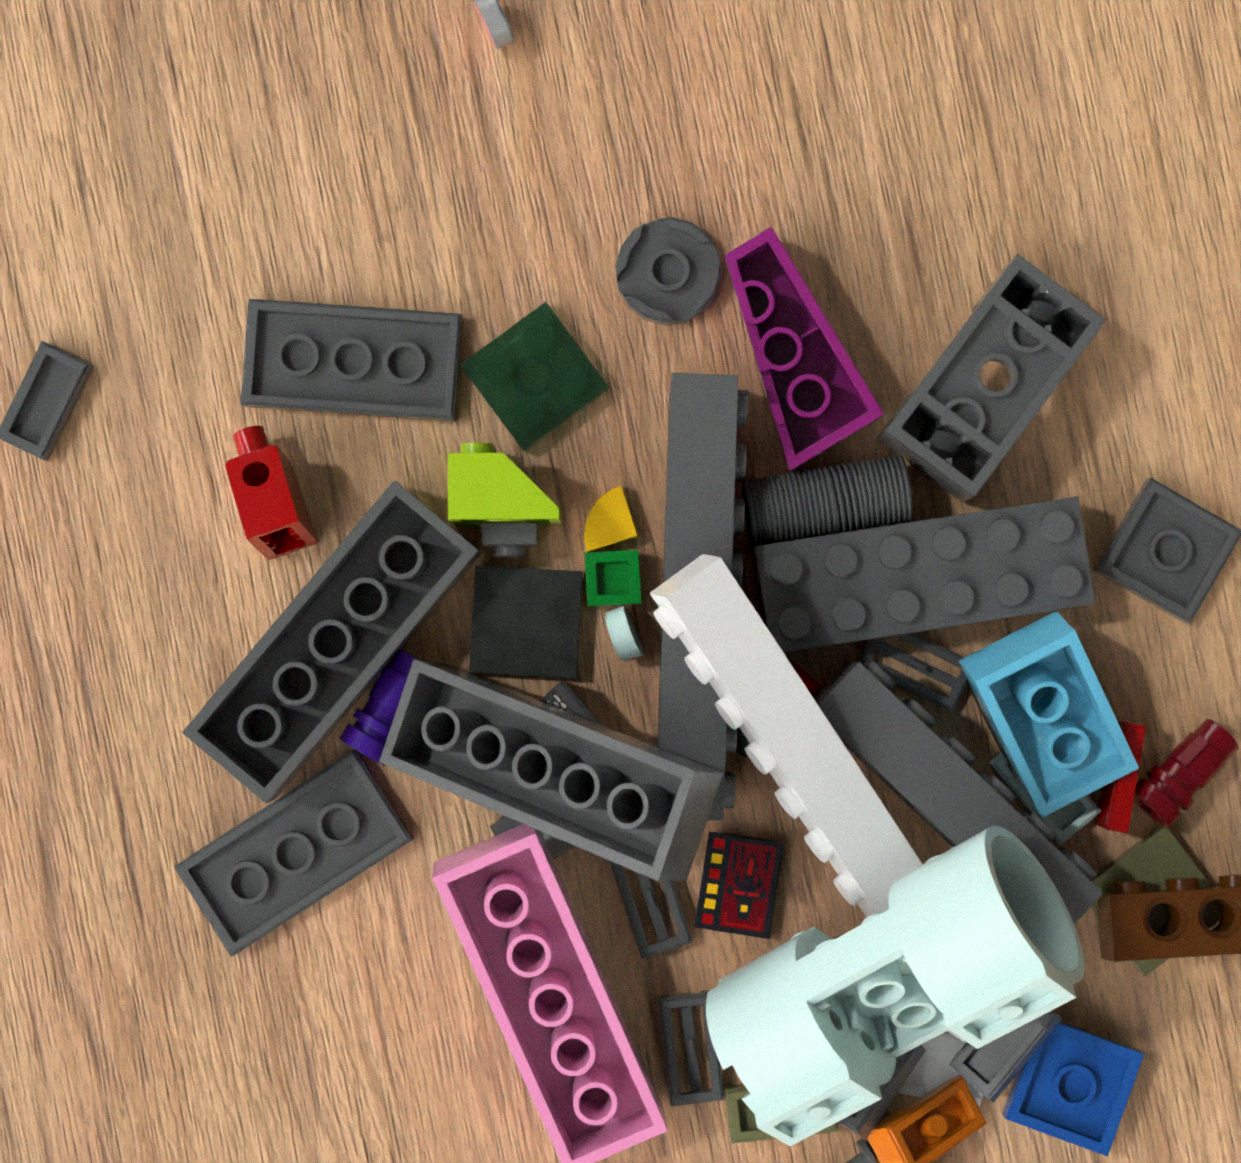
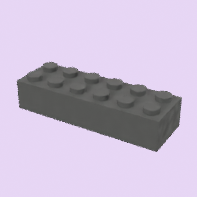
M394 480L182 733L263 802L268 803L275 800L391 663L398 651L407 644L480 557L482 552Z
M1078 496L754 546L751 549L762 621L783 653L1096 604Z
M413 659L379 761L382 764L656 881H687L723 776L721 772L449 664Z
M848 661L814 697V700L843 744L952 848L991 826L1003 827L1014 834L1042 865L1057 888L1075 924L1103 895V892L1092 882L1098 873L1075 852L1070 853L1064 847L1058 850L1051 844L1057 835L1035 814L1030 815L1025 810L1019 813L1014 809L1011 804L1017 797L993 775L990 777L984 772L981 776L978 775L971 768L977 759L953 737L949 739L944 735L940 739L930 729L936 723V720L913 699L909 701L905 698L901 702L890 691L896 685L895 681L873 661L871 663L866 661L863 665L860 662Z

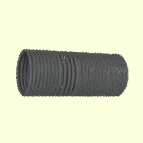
M897 455V457L887 456V458L882 457L881 459L876 458V460L871 459L865 462L855 461L854 464L849 462L848 465L843 463L841 466L836 464L835 467L832 465L828 468L824 466L822 469L818 467L817 470L813 468L812 470L807 469L801 472L796 471V473L792 471L790 474L786 472L785 475L781 473L780 475L775 474V476H764V478L760 476L758 479L754 477L753 480L749 478L742 481V496L745 502L747 529L751 545L753 546L757 544L759 546L762 544L767 545V543L772 544L778 541L783 542L789 539L791 541L794 539L799 540V538L804 539L810 536H825L826 534L831 535V533L838 534L840 531L846 532L849 530L851 532L853 529L857 531L859 528L883 527L884 525H895V523L900 524L906 521L909 523L913 518L911 485L906 463L901 455Z

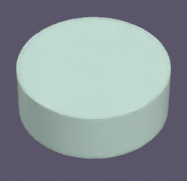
M624 605L606 612V626L619 658L622 661L624 660V662H628L643 656V648L638 632L626 606Z

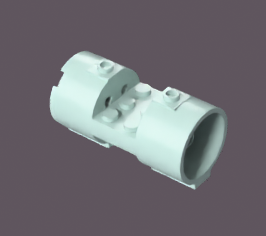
M991 826L943 854L930 858L925 864L898 878L891 884L888 895V910L868 916L862 921L861 925L842 936L832 939L816 927L799 932L787 942L719 980L717 987L708 991L706 1019L714 1050L723 1070L733 1065L738 1077L749 1091L742 1100L755 1114L758 1129L791 1147L881 1100L882 1096L879 1087L892 1079L896 1067V1058L938 1035L950 1030L979 1049L1077 998L1073 985L1083 979L1085 961L1076 927L1062 897L1042 865L1031 851L1010 831L1000 826Z

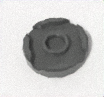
M674 217L660 218L634 229L621 245L615 266L618 291L628 308L642 319L664 326L686 323L702 314L716 297L722 275L719 254L710 236L694 223Z

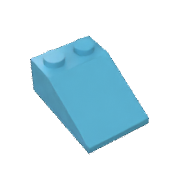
M1057 611L959 660L984 714L1041 818L1139 769L1076 631Z

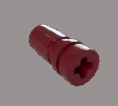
M1206 719L1194 732H1190L1175 747L1160 767L1152 766L1146 772L1147 780L1141 778L1136 783L1134 802L1160 826L1169 829L1181 817L1180 809L1188 810L1193 805V795L1199 789H1203L1224 768L1226 761L1239 749V745L1223 727L1211 719Z

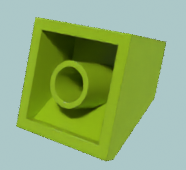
M461 443V453H448V520L453 524L537 523L538 525H562V513L559 507L503 452L497 453L493 443Z

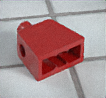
M250 426L234 433L233 440L239 456L225 462V468L246 539L268 560L319 543L290 460L277 445H269L263 426Z

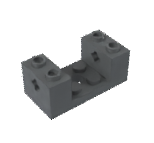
M1019 254L1002 269L972 309L973 313L918 387L907 396L876 438L961 502L976 496L1106 321L1105 318ZM995 361L1006 367L1009 373V382L1004 390L995 392L983 386L980 380V370L984 363Z

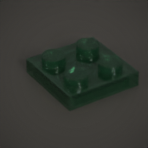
M546 302L460 364L463 371L523 452L527 451L609 390L607 383Z

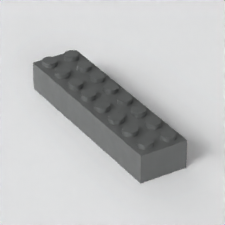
M672 373L663 583L700 555L707 554L721 557L739 586H742L743 555L733 554V535H740L744 530L745 502L744 499H734L735 481H742L746 473V444H736L737 428H744V423H747L748 390L738 389L739 375ZM661 627L657 747L723 773L708 820L723 821L724 808H734L735 775L732 772H725L726 752L736 753L737 729H732L719 714L715 702L720 698L709 682L705 685L702 684L687 666L684 658L690 653L679 636L673 639Z

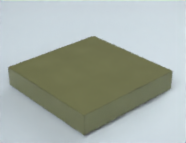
M1162 826L1157 827L1097 872L1098 875L1092 880L1103 894L1113 893V882L1145 881L1146 891L1166 890L1165 879L1199 878L1200 888L1212 887L1172 832ZM1098 900L1091 906L1096 915L1098 913ZM1214 900L1207 903L1202 913L1203 922L1208 929L1222 919V910ZM1159 903L1151 909L1148 922L1156 934L1166 928L1169 919L1168 912ZM1169 958L1131 962L1141 975L1147 976Z

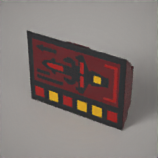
M709 832L694 927L769 939L784 843L736 834Z

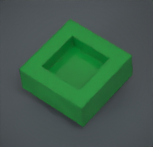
M638 550L584 553L588 607L641 604Z

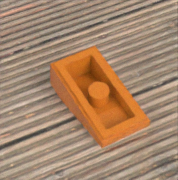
M959 1075L878 1122L867 1139L880 1163H932L987 1123L964 1078Z

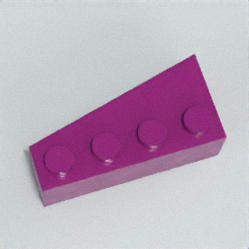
M769 227L724 255L789 470H795L883 417V411L773 228Z

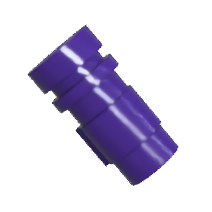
M401 649L390 666L386 667L369 693L371 697L363 710L356 709L353 717L357 719L354 725L348 723L339 737L347 745L383 766L386 765L379 761L413 659H416Z

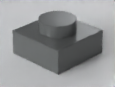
M482 523V545L494 547L495 557H526L527 547H538V524Z

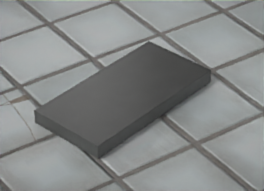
M249 299L241 405L243 407L455 422L463 316L458 313Z
M355 749L178 863L174 868L226 950L233 957L406 845L414 837L360 753Z

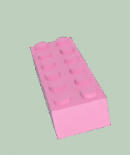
M521 824L434 863L432 879L561 1163H595L668 1131L662 1102L541 831Z

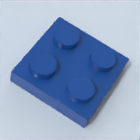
M1060 1021L1017 1073L1002 1115L1005 1119L1108 1157L1144 1053Z

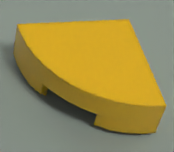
M621 485L602 495L590 510L584 529L586 552H592L637 537Z

